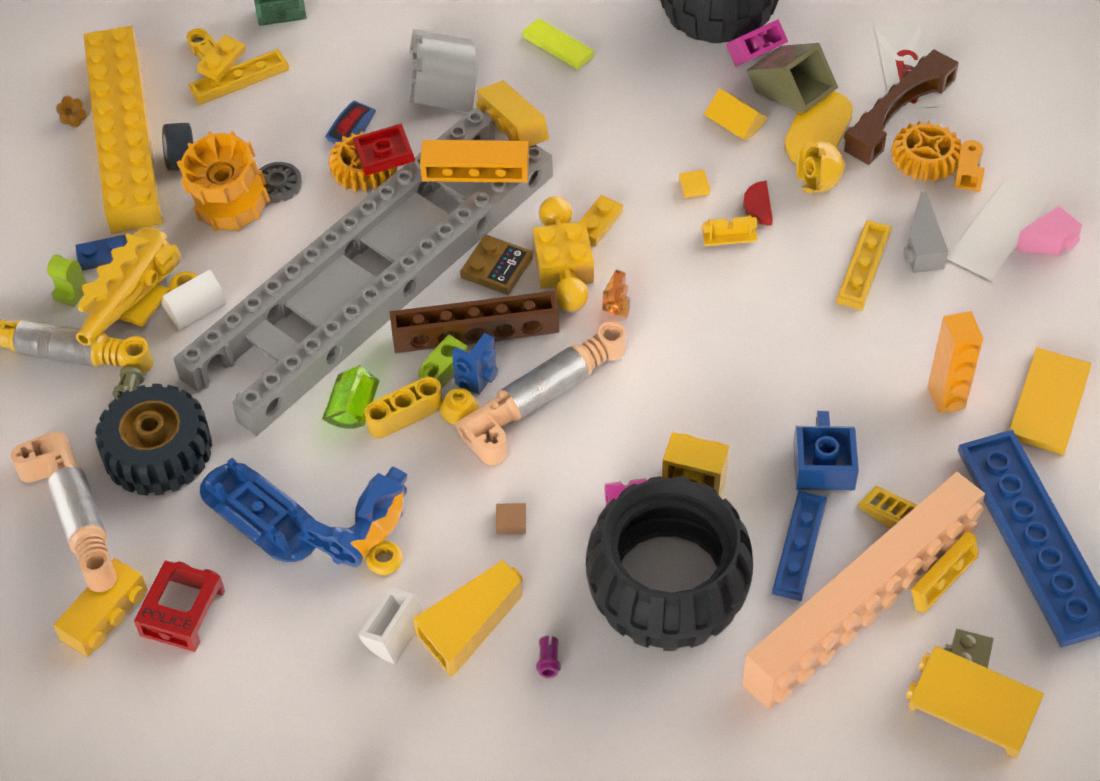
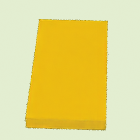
M1036 347L1010 430L1014 431L1019 442L1060 455L1065 454L1092 363Z

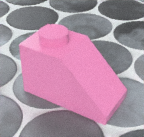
M1058 206L1020 231L1016 249L1020 252L1059 255L1067 249H1073L1079 243L1082 224Z

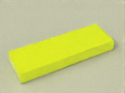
M540 18L522 31L523 38L577 70L594 57V50Z

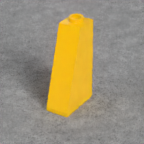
M504 560L413 618L415 634L450 677L459 671L522 597L523 578L515 567L510 568Z

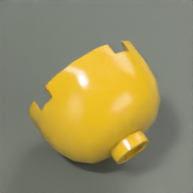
M807 141L804 143L806 145L805 149L799 150L796 160L797 179H803L806 185L801 186V188L806 193L830 191L838 185L844 173L845 162L842 155L835 146L828 142Z

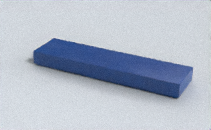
M798 491L772 589L773 595L802 601L827 497Z

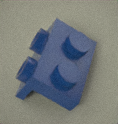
M484 333L470 353L458 347L453 349L455 384L460 388L480 395L486 385L494 381L498 372L495 359L497 352L495 350L494 337Z

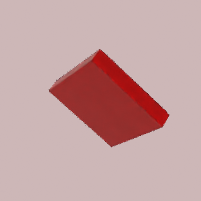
M402 123L352 138L365 176L415 162L414 154Z

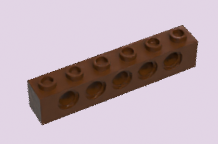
M555 291L389 311L395 353L434 349L449 334L466 345L477 343L484 333L494 337V341L560 333L559 310Z

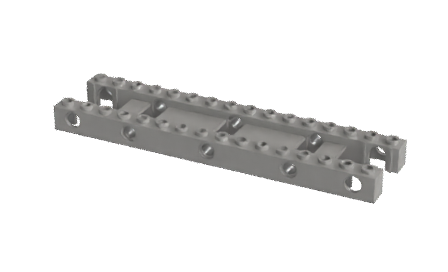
M473 108L436 140H473L475 136L479 135L481 140L495 141L494 119ZM537 145L529 147L528 183L422 181L420 152L414 157L415 162L408 163L178 353L173 360L179 379L199 392L203 388L207 389L209 387L210 379L207 365L215 355L220 354L222 365L228 368L229 366H234V362L252 346L255 345L277 361V363L267 372L264 370L259 379L244 392L237 393V398L232 401L237 422L255 436H258L390 320L389 311L404 308L477 244L485 234L487 235L553 177L552 155ZM537 171L538 175L535 181L529 185L531 176ZM443 186L465 201L449 214L425 199V197ZM369 247L392 262L377 277L352 261L357 254H362ZM293 312L317 328L300 343L274 326L283 317L287 318ZM279 397L276 407L266 414L268 405L275 398Z

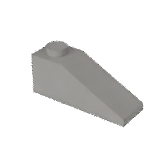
M926 191L920 193L907 247H904L905 262L910 263L913 273L945 269L948 255L946 243Z

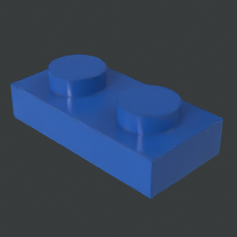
M125 235L75 245L77 261L82 271L110 264L113 261L111 251L127 244Z

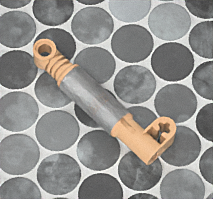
M614 321L603 323L598 329V334L594 335L593 338L591 337L578 346L572 345L502 388L497 392L496 398L456 422V428L461 438L485 464L498 465L502 463L508 454L506 434L501 427L510 421L517 422L574 385H577L592 374V369L606 360L621 358L626 351L625 328L620 323ZM489 435L490 442L487 443L486 437Z
M52 432L17 445L12 449L10 457L21 481L32 483L48 477V487L67 544L78 558L79 567L87 586L94 592H103L112 588L117 581V573L106 546L107 535L86 474L77 465L67 436L61 432Z

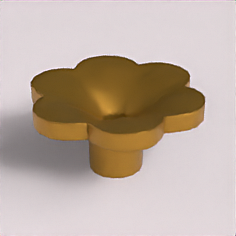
M65 96L62 98L61 103L57 104L56 111L60 115L59 119L62 124L78 127L81 120L85 119L86 112L82 109L83 104L80 99Z

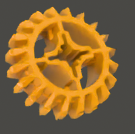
M918 121L916 126L909 123L906 128H901L899 134H896L891 153L893 164H896L897 171H904L905 177L911 175L914 181L919 178L923 179L925 183L931 179L936 183L938 178L945 180L948 175L953 176L958 166L959 156H961L959 154L960 150L963 147H961V140L957 138L956 132H950L949 127L942 128L940 122L937 125H933L930 121L927 124H922Z
M363 131L358 135L351 132L349 138L342 136V141L335 142V147L330 149L331 153L328 161L331 175L337 184L343 185L345 190L352 188L355 193L359 189H363L365 193L367 189L372 188L376 190L379 185L381 186L398 170V167L368 176L364 175L352 140L353 137L363 135Z

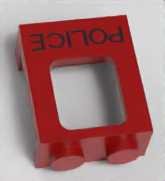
M165 560L134 619L139 636L196 652L200 644L199 628L216 594L223 596L225 593L221 576L209 569L199 570L190 567L184 562L178 561L174 563ZM169 581L200 589L189 611L184 612L159 604Z

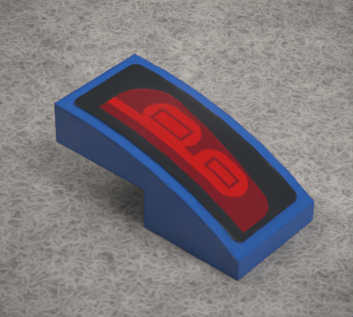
M353 100L337 117L327 132L326 139L335 144V142L342 141V136L349 138L351 132L355 135H358L359 131L365 132L376 110Z

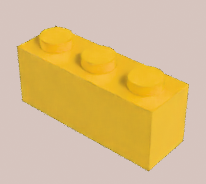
M116 558L112 559L117 573L115 585L103 592H94L87 587L53 624L59 639L86 657H89L94 650L99 649L103 645L106 636L114 627L119 626L124 621L126 614L135 604L142 601L148 590L142 574Z

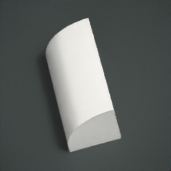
M209 269L165 294L161 305L180 331L226 304L217 279Z
M389 587L358 634L369 650L390 663L396 664L415 634L413 618L423 612L415 594Z

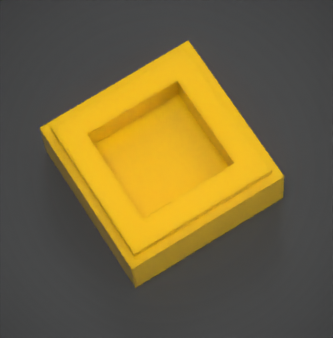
M704 170L679 173V183L684 199L710 195V186Z

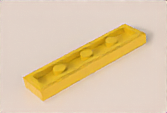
M279 49L231 67L219 82L205 77L188 84V87L200 106L288 71L289 64Z
M866 220L838 293L837 304L863 311L889 240L892 226Z

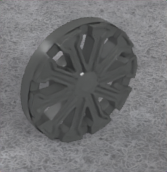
M273 162L259 169L262 170L263 174H267V176L264 175L266 181L264 187L267 190L270 202L278 203L282 200L285 202L292 199L293 195L299 193L302 178L300 171L294 165L286 162Z

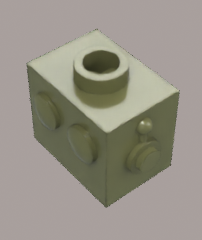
M956 628L952 645L946 644L944 650L988 668L994 638Z

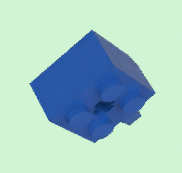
M817 411L816 426H795L793 447L796 490H855L859 472L855 427L830 426L829 411Z

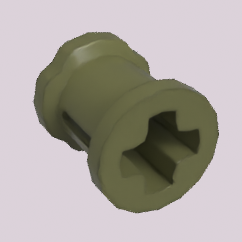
M122 367L119 373L120 381L118 386L114 387L112 395L118 400L123 392L137 390L136 387L144 382V373L135 367Z

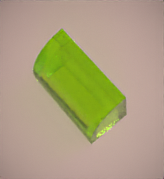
M360 365L338 374L322 420L331 425L346 429L364 426L366 422L365 408L373 402L380 380Z

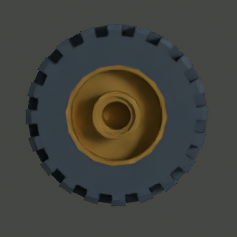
M152 384V387L141 385L137 386V390L132 392L127 390L121 394L120 399H114L109 403V410L102 412L99 417L100 422L96 425V446L107 474L110 475L111 480L116 485H122L124 490L132 493L134 490H137L138 495L148 496L149 493H154L155 496L164 495V491L172 490V492L180 489L182 484L188 485L195 480V474H201L205 468L204 462L207 463L211 456L212 438L201 404L197 399L192 398V395L186 390L182 389L179 392L178 387L167 385V387H163L162 384Z

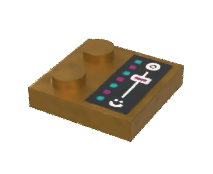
M485 234L460 270L461 278L509 295L531 262L533 252Z

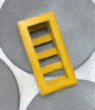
M875 486L858 503V508L889 529L917 506V504L878 486ZM876 497L880 498L881 500L875 506L870 504ZM886 503L890 505L886 510L881 509ZM895 509L899 511L896 515L891 514Z

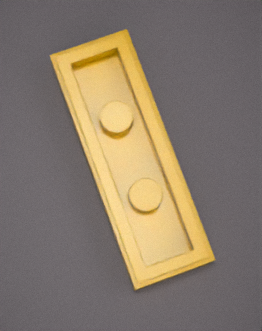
M966 531L911 588L916 610L922 613L927 612L979 557L976 536Z

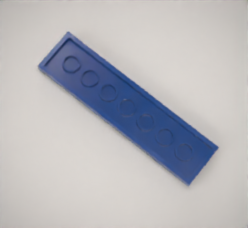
M1009 430L959 444L957 451L975 486L985 493L983 501L1060 647L1063 648L1099 637L1100 587L1014 431Z

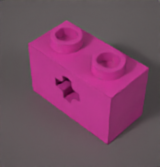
M779 19L726 43V47L736 67L787 43L788 39Z

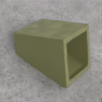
M820 43L780 46L747 69V73L757 93L800 113H805L838 88Z

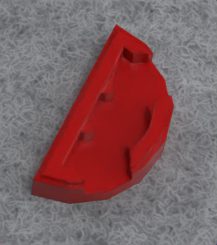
M767 180L751 185L744 193L743 201L746 215L756 217L759 220V224L772 225L773 222Z

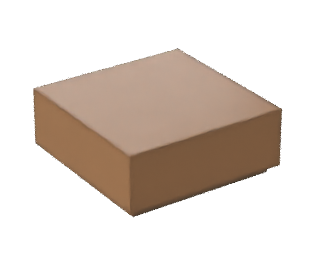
M526 503L496 504V534H526Z

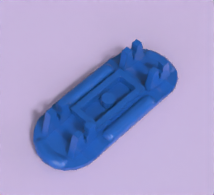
M231 458L227 464L215 468L203 479L200 485L202 501L272 558L283 562H296L305 559L315 550L316 547L298 537L302 531V523L309 517L314 520L315 518L246 464L237 463L235 459Z

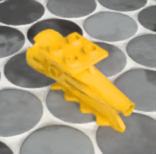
M151 227L140 228L133 235L126 233L127 244L111 251L113 261L110 264L98 266L96 269L99 278L94 282L83 284L82 291L84 296L79 302L78 311L89 314L76 334L78 342L89 346L118 319L144 327L161 305L163 296L170 292V288L158 285V283L167 277L181 261L178 247L175 243L171 246L165 240L167 238L166 234Z

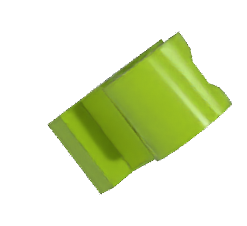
M55 254L51 257L47 266V273L52 277L55 286L51 293L53 300L75 307L84 295L82 286L87 283L78 261L66 259L61 255Z
M449 334L419 368L418 377L420 379L424 377L436 378L440 382L442 389L454 374L453 349L458 347L469 352L468 346Z

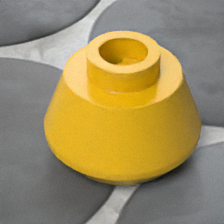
M456 388L446 394L441 403L440 412L444 420L456 425L457 421L478 409L479 404L468 390Z

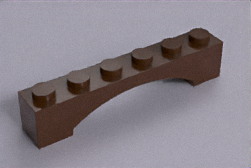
M935 49L927 56H922L917 65L912 70L909 69L898 84H893L889 92L883 98L880 97L869 112H864L860 120L854 126H850L844 135V152L870 165L884 151L887 136L884 129L890 119L903 106L916 98L933 92L942 94L955 81L959 62Z

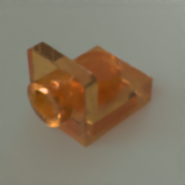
M615 270L603 292L602 310L612 315L627 318L630 314V298L626 296L628 292V285L625 284L626 273Z

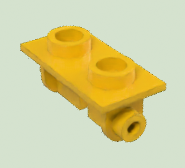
M751 215L732 218V222H728L727 218L708 219L707 222H703L701 225L705 246L758 241L755 229L757 228V218H751Z

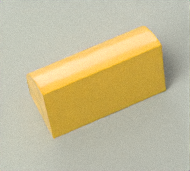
M721 88L718 89L704 113L705 116L743 140L754 136L768 118Z

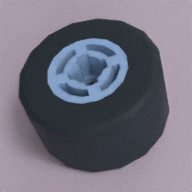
M189 123L163 125V154L166 168L169 170L179 169L177 161L182 160L184 153L188 149L187 144H193V135Z

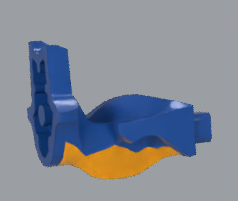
M393 466L386 476L377 473L369 481V484L358 499L355 509V524L352 527H329L309 517L301 525L302 531L298 535L299 539L330 555L336 564L343 563L352 567L360 566L371 548L381 544L395 529L402 517L404 497L407 494V487L404 485L407 480V474Z

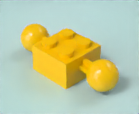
M553 196L544 200L539 208V219L544 226L532 228L533 250L540 289L555 287L554 291L558 307L567 312H576L582 309L588 301L589 293L585 284L594 283V260L586 221L570 223L572 219L571 205L564 198Z

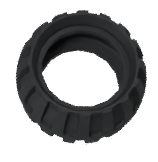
M661 476L652 477L647 482L639 485L634 483L620 493L617 499L613 498L605 506L589 537L586 551V575L592 598L598 610L619 634L629 636L633 639L634 643L646 648L653 646L663 648V651H676L677 648L686 646L693 648L705 643L711 635H719L742 608L748 595L753 575L752 545L748 531L740 520L737 510L726 498L722 499L714 488L705 483L700 485L691 482L686 477L677 476L676 479H662ZM655 537H679L696 543L711 555L717 569L710 579L695 588L671 593L650 589L639 583L629 575L621 563L624 556L641 542Z

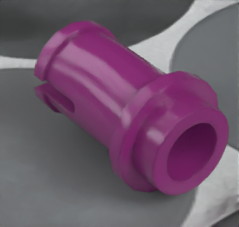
M543 636L539 639L540 653L536 669L544 678L557 676L561 669V663L558 661L559 640L554 636L551 638V645H549V636Z

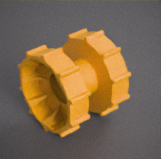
M231 131L230 134H212V132H208L207 136L200 138L193 144L188 143V149L184 153L182 160L177 161V164L183 176L181 179L186 194H191L196 205L193 207L198 221L203 220L213 227L215 232L219 229H236L239 232L241 227L250 224L255 219L260 220V214L264 210L266 202H270V198L264 187L266 181L262 170L258 169L253 159L256 155L251 142L246 143L236 136L234 131Z

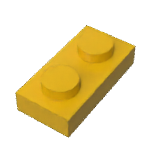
M224 35L197 64V72L219 82L246 52V45Z
M600 195L579 222L586 221L591 244L596 246L623 213V204Z

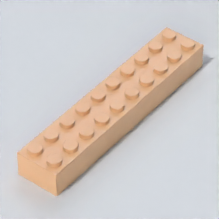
M955 472L748 652L745 657L742 685L769 710L776 703H784L791 696L794 687L799 683L803 685L808 682L813 676L814 670L820 664L824 666L833 659L836 650L840 646H848L856 637L859 629L863 626L865 628L869 627L883 608L889 609L892 607L904 589L906 591L911 590L918 582L919 576L925 571L928 572L966 531L972 534L976 531L979 525L977 519L983 511V506L981 505L985 493L960 473Z

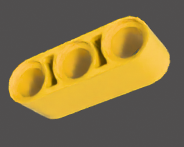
M424 377L368 404L365 408V418L369 434L375 438H383L438 412L443 401L440 382L433 377Z

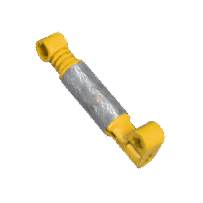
M0 319V347L10 348L17 354L100 367L103 364L119 367L131 366L141 370L144 374L150 371L154 364L147 341L139 336L123 340L111 338L106 333H102L89 346H85L76 339V334L81 328L27 319H18L15 322Z

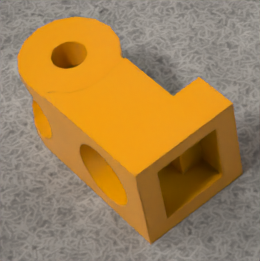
M968 140L961 144L963 148L959 153L961 156H959L954 188L980 192L985 171L984 167H980L984 149L981 143Z

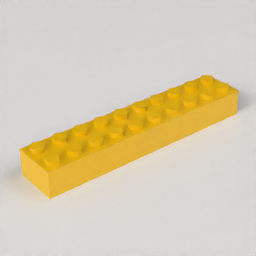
M126 26L85 33L83 38L104 213L110 232L113 234L162 225L163 218L139 51L133 27Z

